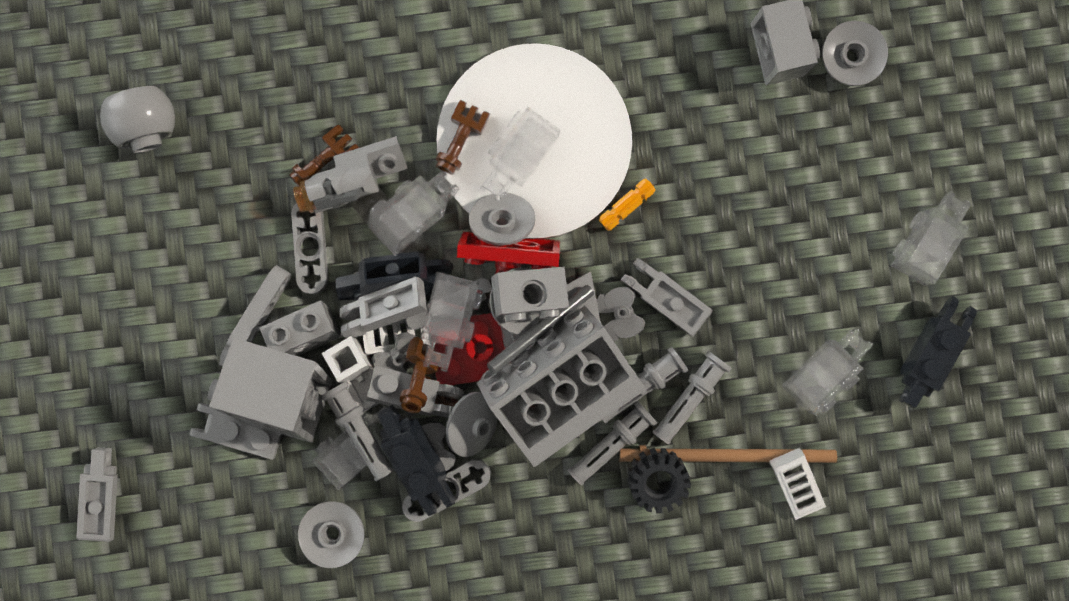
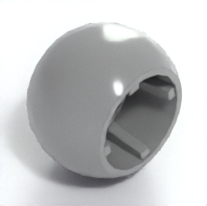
M156 86L136 87L112 94L105 98L101 105L100 122L105 135L119 148L132 147L133 153L146 152L161 147L163 145L161 139L170 136L175 127L174 107L166 94Z

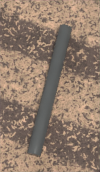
M589 285L583 286L568 298L569 308L559 311L560 317L542 319L488 362V369L493 374H497L544 336L549 329L559 324L569 312L577 309L594 295L592 288Z

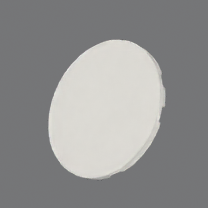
M548 44L510 46L487 55L476 62L458 79L451 89L439 117L436 139L437 154L439 152L446 153L459 125L451 122V117L460 100L467 102L466 108L462 113L467 116L472 105L479 108L474 118L476 121H479L484 111L490 113L482 134L479 135L471 131L458 157V160L462 163L460 170H455L453 175L442 171L449 190L468 213H470L471 208L478 200L494 193L515 194L527 200L535 212L534 228L526 238L546 239L561 236L589 223L608 206L619 191L625 179L631 158L632 130L625 103L613 82L601 69L585 57L565 48Z

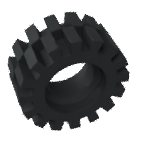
M655 448L649 449L651 455L646 456L644 451L639 454L641 460L638 461L634 458L631 462L633 469H628L629 478L627 480L633 498L636 499L640 507L644 505L645 510L648 512H652L653 507L656 513H663L662 507H666L668 512L673 511L672 504L676 503L678 507L682 505L681 496L687 499L689 495L687 488H691L690 476L683 461L673 451L668 454L665 448H660V453H657ZM666 471L671 475L670 483L662 489L652 490L646 485L647 478L654 472Z

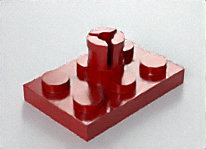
M463 231L457 245V258H464L465 263L475 265L484 264L485 260L495 261V274L521 268L522 264H531L532 269L559 266L560 240L525 238L515 244L498 246L483 242L473 232Z
M492 313L429 322L432 351L435 350L441 356L438 370L435 372L436 380L439 384L456 385L481 380L482 375L489 370L487 363L505 350L501 326L496 322Z

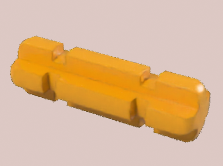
M647 179L640 181L635 186L634 191L631 189L611 207V211L607 210L599 217L602 226L606 230L611 231L619 224L620 219L624 220L643 203V199L647 200L654 194V186Z

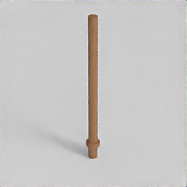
M639 445V448H622L619 451V461L632 462L634 458L640 461L639 454L644 451L646 456L651 455L650 450L646 448V445ZM667 449V452L670 454L673 451L683 462H769L795 449ZM801 449L808 463L837 462L836 450Z

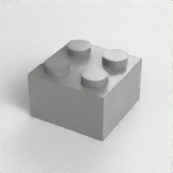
M787 0L762 6L751 22L766 86L804 77L818 63L817 59L820 58V48L817 40L812 39L809 28L812 25L811 12L808 6L804 7L803 0Z

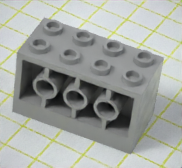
M586 306L569 312L564 317V321L549 329L544 336L497 374H493L488 370L482 375L481 380L477 382L489 408L533 467L539 465L645 389L604 326Z
M232 338L230 346L226 345L220 356L219 364L223 367L219 379H214L210 385L208 400H211L209 407L236 421L312 443L326 402L320 396L330 390L333 380L315 361Z

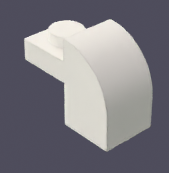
M350 336L322 353L337 382H348L349 386L347 389L357 406L361 405L363 407V412L379 404L366 400L374 365L371 357L365 354L364 347L356 338Z

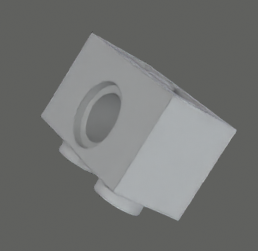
M565 267L499 272L491 277L495 317H506V322L526 320V314L539 313V319L560 317L559 311L569 308ZM525 287L535 290L537 294L535 304H530L524 299L523 291Z
M321 300L259 327L267 348L294 356H300L342 337L330 307Z

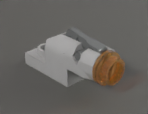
M397 136L335 155L336 168L317 173L310 179L301 181L299 186L293 187V192L302 213L306 211L319 213L332 208H338L348 202L356 201L360 197L379 192L377 178L408 169Z

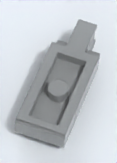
M97 447L92 449L91 464H86L84 473L80 474L77 540L107 542L114 540L118 474H116L117 467L111 466L112 448Z

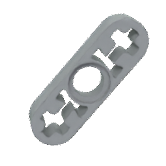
M302 199L293 206L291 212L296 281L298 287L303 292L318 294L326 289L329 281L324 213L322 211L316 213V216L310 217V227L313 229L318 227V233L303 232L300 234V228L307 229L306 220L300 218V213L305 212L306 206H309L310 210L314 211L313 201ZM307 238H315L318 241L319 249L313 256H306L301 250V245ZM303 260L308 262L320 260V266L313 265L314 274L321 277V281L315 283V288L311 289V285L304 281L305 277L310 276V266H303Z
M278 265L271 269L231 333L226 345L230 346L232 338L250 343L253 342L260 330L259 327L263 326L291 279V273Z
M472 459L447 472L445 481H450L456 486L455 503L488 484L491 476L490 467L481 459ZM474 466L477 470L482 468L485 472L481 475L482 481L477 483L475 479L466 482L465 486L468 490L463 492L461 482L454 475L460 473L462 479L470 474L469 467ZM432 492L433 499L439 504L436 508L438 513L444 510L446 506L441 501L437 492ZM409 494L403 501L402 508L409 520L420 522L431 517L426 515V512L420 514L418 510L412 512L410 506L413 504V500Z

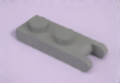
M198 403L197 410L209 415L204 431L198 428H191L190 436L268 459H275L282 434L236 421L209 407L207 404Z

